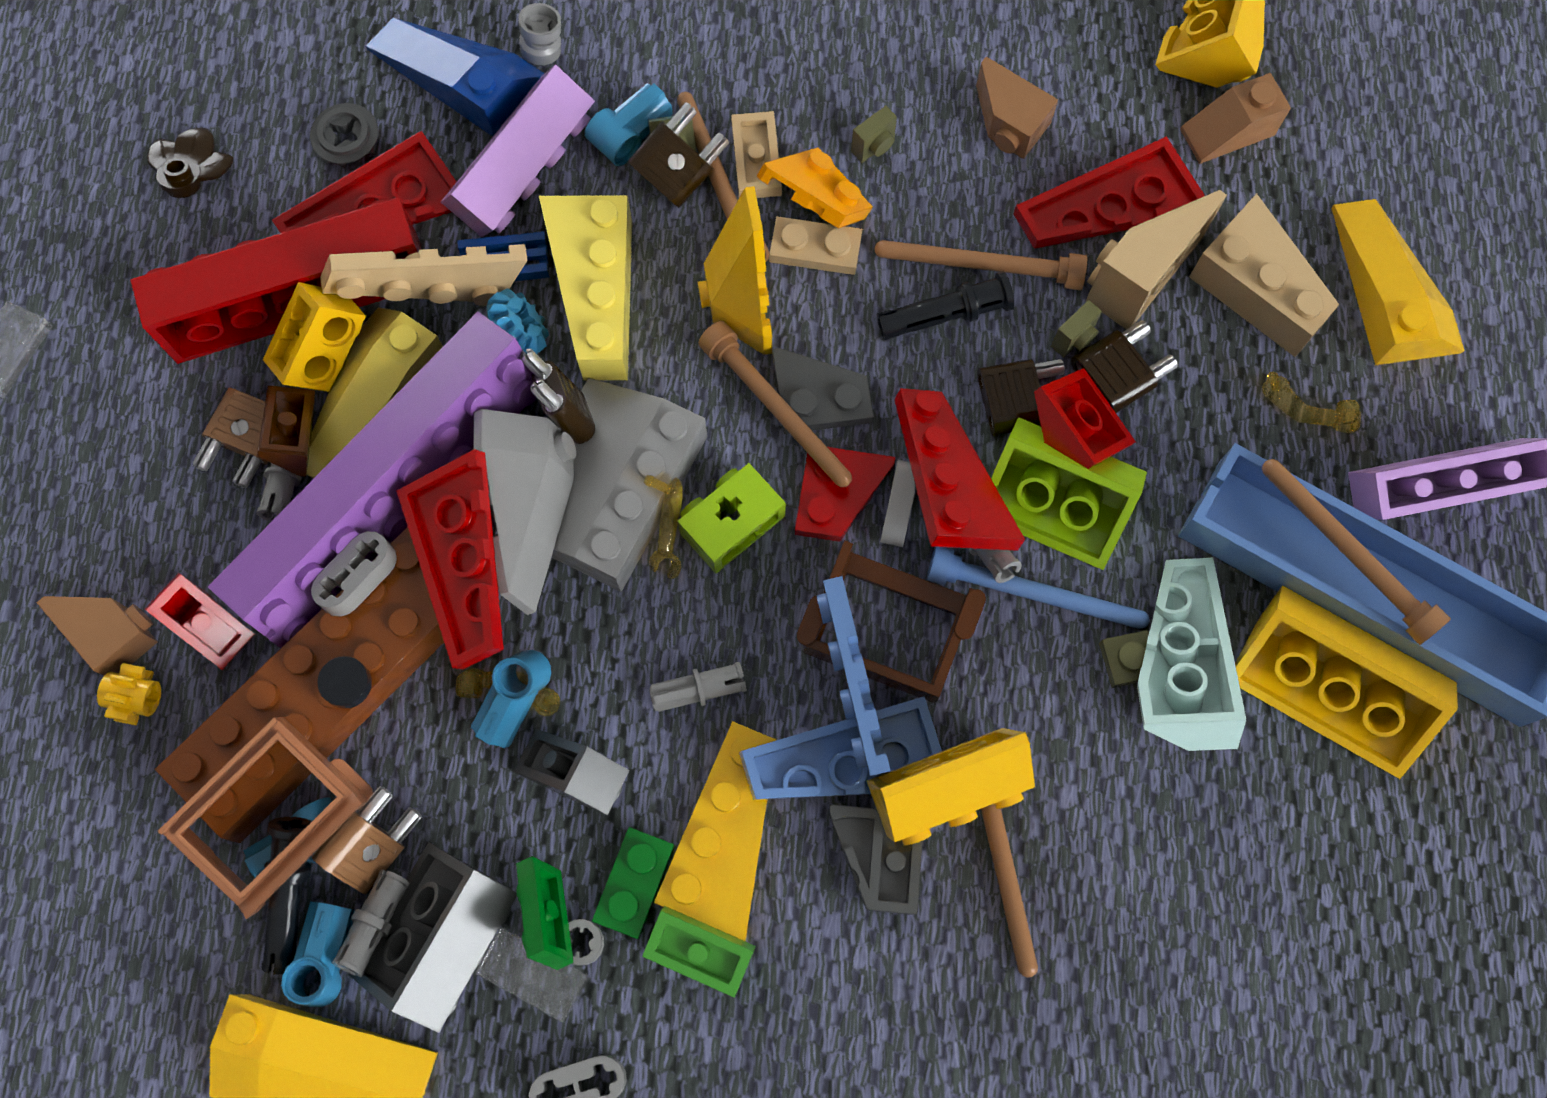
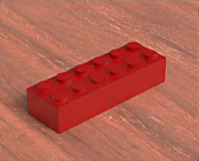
M397 197L391 200H378L371 203L368 207L352 212L335 213L322 221L303 227H289L280 234L267 238L243 241L234 248L218 253L201 254L194 257L191 261L172 267L155 268L147 272L146 275L130 280L142 328L179 364L275 334L298 282L321 287L320 277L330 254L393 251L396 259H405L407 256L423 249L400 198ZM361 296L352 300L358 307L385 300V298Z

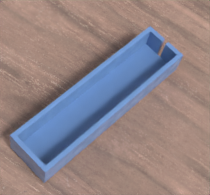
M1234 443L1219 461L1201 493V498L1196 502L1178 537L1277 592L1282 585L1456 681L1458 693L1519 727L1547 718V612L1293 475L1420 603L1426 600L1432 607L1437 604L1451 618L1438 632L1419 645L1405 631L1408 628L1402 621L1405 615L1263 474L1262 466L1267 461L1266 459Z

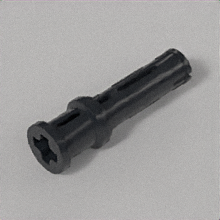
M1002 271L996 273L994 279L970 285L968 281L960 283L956 287V291L946 295L926 299L897 309L879 312L876 315L877 322L885 341L905 333L918 331L954 319L963 318L965 321L969 320L971 322L978 320L979 314L1003 308L1005 311L1013 310L1014 295L1009 278Z
M280 817L270 820L267 832L272 836L270 860L264 864V869L312 822L311 820L301 817ZM308 861L269 898L264 956L261 965L262 970L266 973L271 971L272 964H274L273 974L282 975L286 967L294 961L302 883L310 876L312 867Z

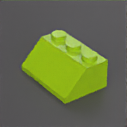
M1018 417L991 480L1023 536L1104 570L1142 494L1147 472L1113 457L1087 469L1044 443L1040 426Z

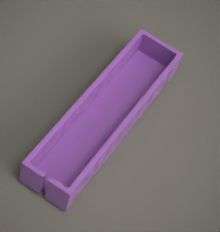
M477 311L219 574L208 588L241 619L266 636L279 648H282L322 609L312 598L311 588L313 581L352 539L361 533L369 531L383 535L391 543L408 527L396 490L473 450L475 411L487 409L519 414L525 407L530 406L537 397L530 390L533 384L532 372L520 359L523 350L516 338ZM370 551L365 558L372 562L378 554ZM336 586L331 591V594L336 596L342 589Z

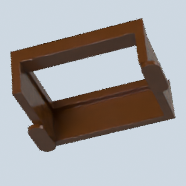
M844 540L829 579L842 576L844 581L846 575H850L956 615L931 683L862 657L867 678L919 698L925 696L926 701L936 704L960 641L970 639L975 632L986 602L985 594L981 590L969 588L967 594L964 595L852 553L853 543ZM815 595L809 601L797 632V640L803 645V653L833 664L828 644L821 641L827 623L823 624L817 596Z

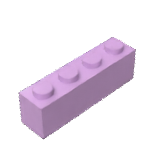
M555 64L541 76L442 199L441 203L479 236L483 237L493 230L499 234L515 216L511 207L520 197L523 201L527 200L541 183L536 178L544 166L549 169L552 168L565 153L566 149L561 144L567 136L571 134L573 137H576L588 124L591 118L586 112L595 101Z
M1520 438L1348 472L1353 507L1374 519L1385 520L1546 488L1547 438Z

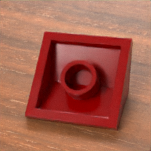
M1084 368L1045 384L1034 391L1044 443L1085 468L1089 469L1136 443Z

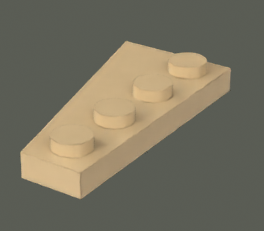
M525 244L509 245L508 253L487 254L486 246L466 247V255L441 257L438 254V249L419 250V252L413 253L405 259H396L393 251L330 254L320 277L322 294H337L346 299L376 296L384 297L390 301H403L412 298L429 299L431 302L438 304L452 301L474 302L479 306H487L488 300L495 293L501 292L506 288L510 289L528 260Z

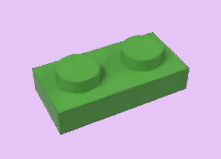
M664 906L659 913L642 957L735 998L756 946Z

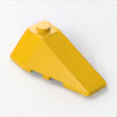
M1187 0L1182 8L1188 14L1179 28L1178 26H1170L1163 37L1155 63L1159 71L1216 88L1232 82L1246 80L1257 73L1264 46L1265 0Z
M755 186L744 188L704 262L705 280L698 281L697 284L701 307H710L713 323L719 321L726 322L737 334L738 339L761 354L766 355L772 354V329L770 318L766 319L765 315L767 313V306H769V295L765 277L766 260L763 228Z
M1372 199L1334 204L1331 209L1375 365L1463 353L1465 350L1453 310L1378 201Z
M229 994L210 1045L209 1097L423 1098L438 1052L250 994Z

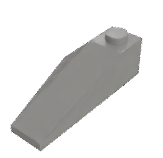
M480 409L474 412L473 449L485 452L490 509L497 528V534L493 535L499 592L501 596L529 615L536 612L574 481V459L577 455L576 446L572 437L568 433L561 431L549 418Z

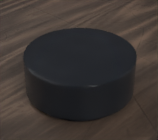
M341 656L330 660L323 666L319 673L317 684L321 696L327 702L338 708H352L361 704L368 697L372 687V678L367 667L357 659Z

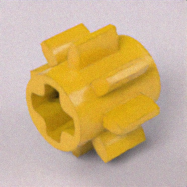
M122 663L120 673H106L97 691L98 705L107 708L104 715L105 718L114 719L116 722L137 725L139 715L151 716L156 711L161 698V685L158 681L152 680L154 672L145 670V667Z

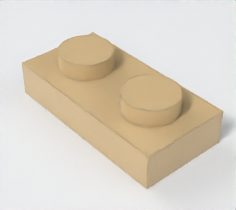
M774 111L731 115L739 197L744 188L755 186L757 198L782 196V183L774 178L767 185L757 177L763 163L779 159Z
M776 216L769 262L855 275L862 229L846 226L838 229L832 224Z

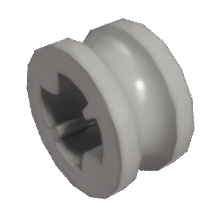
M584 919L569 922L570 934L580 928V933L585 934L586 929H588L594 937L588 943L592 951L582 957V952L577 951L576 955H573L574 963L572 964L582 966L596 961L604 948V936L601 929L595 923ZM570 935L571 945H572V943H573L574 941H573V938H572L571 935Z

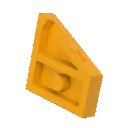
M819 148L765 162L757 174V177L767 185L771 179L775 178L793 189L795 193L791 200L806 209L816 212L820 218L838 229L864 220L873 208L861 194L860 189L850 182L834 165L833 160Z

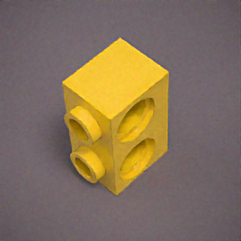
M298 282L263 357V361L282 385L330 392L337 375L343 368L344 361L355 338L361 331L366 315L352 299L342 298L337 294H322L321 287Z

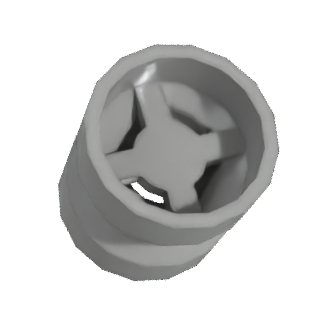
M544 3L527 5L519 13L520 53L526 61L534 65L552 64L561 54V16L555 8Z

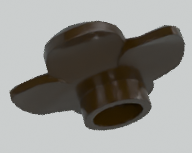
M201 127L182 132L175 142L162 138L157 139L150 146L147 155L149 166L156 171V180L160 188L175 198L192 196L199 190L202 181L220 178L229 170L234 161L233 156L229 154L214 152L215 143L211 131Z

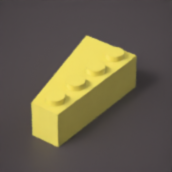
M539 196L583 380H588V378L595 380H628L632 217L628 196Z

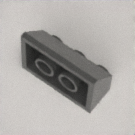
M428 842L406 879L410 884L389 922L392 928L388 936L381 937L369 959L370 961L364 970L363 976L358 977L352 974L349 976L391 1012L439 1033L446 1019L456 1009L459 997L473 972L483 962L485 951L497 930L508 918L517 894L492 877Z

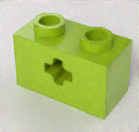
M750 463L739 471L734 468L725 473L716 483L715 487L717 489L704 500L701 497L692 500L680 513L682 518L678 520V526L681 536L715 574L786 516L785 501ZM726 510L729 514H733L737 511L738 519L734 521L730 517L722 519L721 512Z

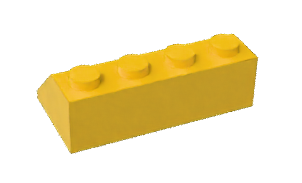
M1283 585L1258 619L1235 662L1240 689L1398 779L1402 778L1458 710L1456 681Z

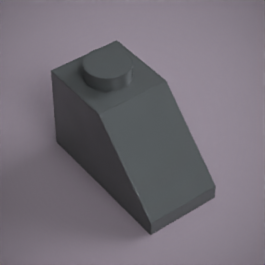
M535 729L514 770L516 774L606 815H608L613 803L619 797L622 785L630 771L588 746Z

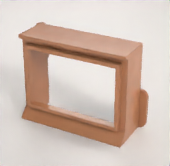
M274 717L157 832L168 838L240 908L245 918L248 919L257 913L266 904L265 902L368 801L373 794V789L343 759H334L330 762L284 717ZM279 741L336 798L247 886L189 827L261 756Z

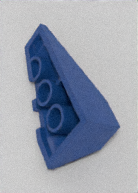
M392 18L366 45L367 50L492 137L544 74L515 53L397 18Z

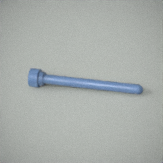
M946 547L934 548L926 577L927 581L944 586L946 581L955 584L956 580H961L1137 629L1147 627L1150 621L1149 615L1145 611L1014 576L1007 582L998 583L988 568L962 562V556L954 555V549Z

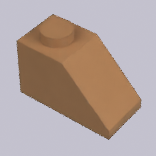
M985 57L981 62L976 88L988 138L993 140L995 145L1003 152L1014 153L1024 159L1051 124L1058 99L990 58Z
M1268 73L1230 88L1182 125L1180 130L1198 163L1201 164L1275 136L1291 107L1272 74Z
M44 596L36 602L90 668L103 676L108 672L120 673L122 663L133 664L158 643L148 631L153 625L152 621L135 604L126 607L112 598Z

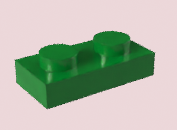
M629 827L592 922L640 940L673 854L675 844Z
M533 856L516 863L518 877L516 894L521 904L524 929L522 932V943L527 958L556 970L574 963L561 870Z

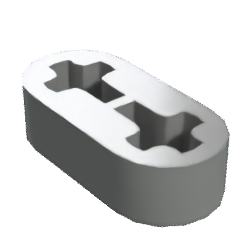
M899 459L897 461L880 543L902 548L916 489L911 465L908 461Z
M367 531L359 534L351 540L313 581L311 588L313 600L332 616L341 617L350 614L391 573L397 561L395 549L383 535L377 532ZM370 551L378 554V557L372 562L365 558ZM336 586L344 590L338 598L331 594V591Z
M609 1055L596 1056L546 1072L537 1077L531 1085L529 1098H540V1094L547 1091V1081L553 1080L556 1088L573 1084L575 1094L564 1098H618L624 1091L627 1082L626 1071L623 1064L615 1057ZM603 1064L606 1072L614 1070L617 1080L609 1084V1094L603 1095L600 1087L583 1091L581 1081L595 1076L596 1065Z

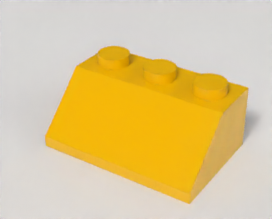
M1006 728L995 730L866 780L887 837L894 842L902 840L905 846L929 838L932 835L930 828L948 822L950 827L969 823L978 818L976 810L994 804L996 809L1017 804L1024 800L1022 792L1035 787L1030 742L1026 732Z

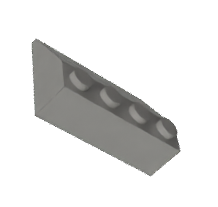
M588 378L581 391L585 396L595 423V433L589 441L583 444L575 443L577 455L574 459V481L552 558L622 592L707 439L706 422L704 417L664 398Z

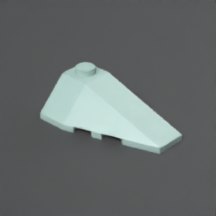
M1213 557L1166 560L1137 684L1144 730L1187 751L1238 749L1246 723V715Z

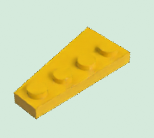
M732 721L654 903L661 907L671 908L746 942L768 799L753 800L739 752L776 741V739Z

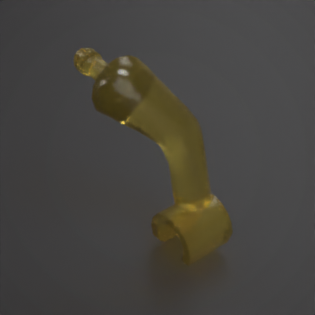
M1270 372L1267 375V380L1262 386L1264 396L1295 421L1332 426L1336 431L1347 434L1354 433L1359 429L1361 412L1357 401H1339L1336 405V410L1316 408L1303 402L1291 388L1286 378L1279 376L1276 372Z
M647 475L644 484L665 493L660 513L658 549L650 557V569L656 572L659 563L665 558H670L671 566L667 571V577L674 579L681 571V562L673 554L682 506L683 485L676 477L670 484L656 479L655 476Z
M472 668L459 674L456 679L457 696L460 698H482L483 688H491L493 684V671ZM516 671L518 679L527 685L528 675ZM545 686V688L539 690L531 708L541 716H551L560 707V697L553 689Z

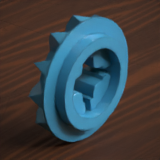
M506 288L501 292L495 293L488 300V319L515 337L526 354H528L526 349H532L538 354L546 347L545 340L550 335L548 330L542 325L545 318L535 310L536 304H529L526 301L525 295L522 292L515 294L512 290Z

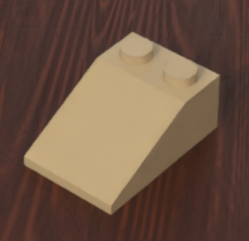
M1218 190L1130 228L1119 242L1111 239L1096 260L1098 265L1087 283L1092 285L1086 302L1090 300L1102 313L1125 329L1132 327L1203 239L1227 194Z

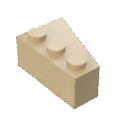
M1257 193L1202 253L1189 276L1294 357L1298 355L1339 306L1337 300Z

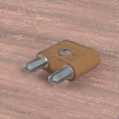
M228 388L202 433L206 440L193 461V465L201 471H208L220 447L241 454L245 458L233 478V482L238 486L248 488L260 464L266 465L269 462L258 456L265 401L236 389Z
M381 786L376 789L360 810L356 811L311 857L324 870L364 895L373 887L380 870L386 871L404 850L405 846L401 842L422 818L417 810L409 807L388 832L372 822L392 799V794Z

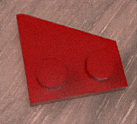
M827 447L852 475V481L848 486L839 487L807 453L795 535L840 542L853 525L855 518L872 499L874 492L885 477L894 469L896 457Z

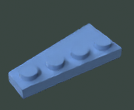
M843 577L823 580L826 593L816 596L823 624L833 622L837 641L828 643L834 671L844 669L849 689L839 691L846 720L856 718L860 737L851 739L857 767L867 766L870 776L889 772L891 770L887 754L884 753L881 730L870 695L867 673L862 654L859 650V642Z
M925 696L876 711L883 741L882 745L884 753L887 754L891 771L942 751ZM856 718L836 722L739 752L753 800L871 794L866 780L884 773L870 776L867 766L857 767L851 739L860 737Z

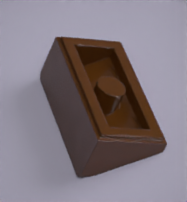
M268 385L259 438V457L302 477L307 476L314 419L315 390Z

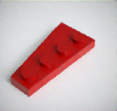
M420 131L272 219V222L281 233L289 227H303L322 221L335 213H348L368 207L371 203L378 200H391L399 197L412 225L451 212L441 201L457 181L424 133Z
M1166 136L1016 205L1013 214L1032 246L1036 249L1129 230L1134 226L1202 198L1205 194Z
M900 388L894 401L930 546L1018 551L1025 538L944 394L940 391Z
M473 449L396 490L452 668L465 669L504 650L485 452Z

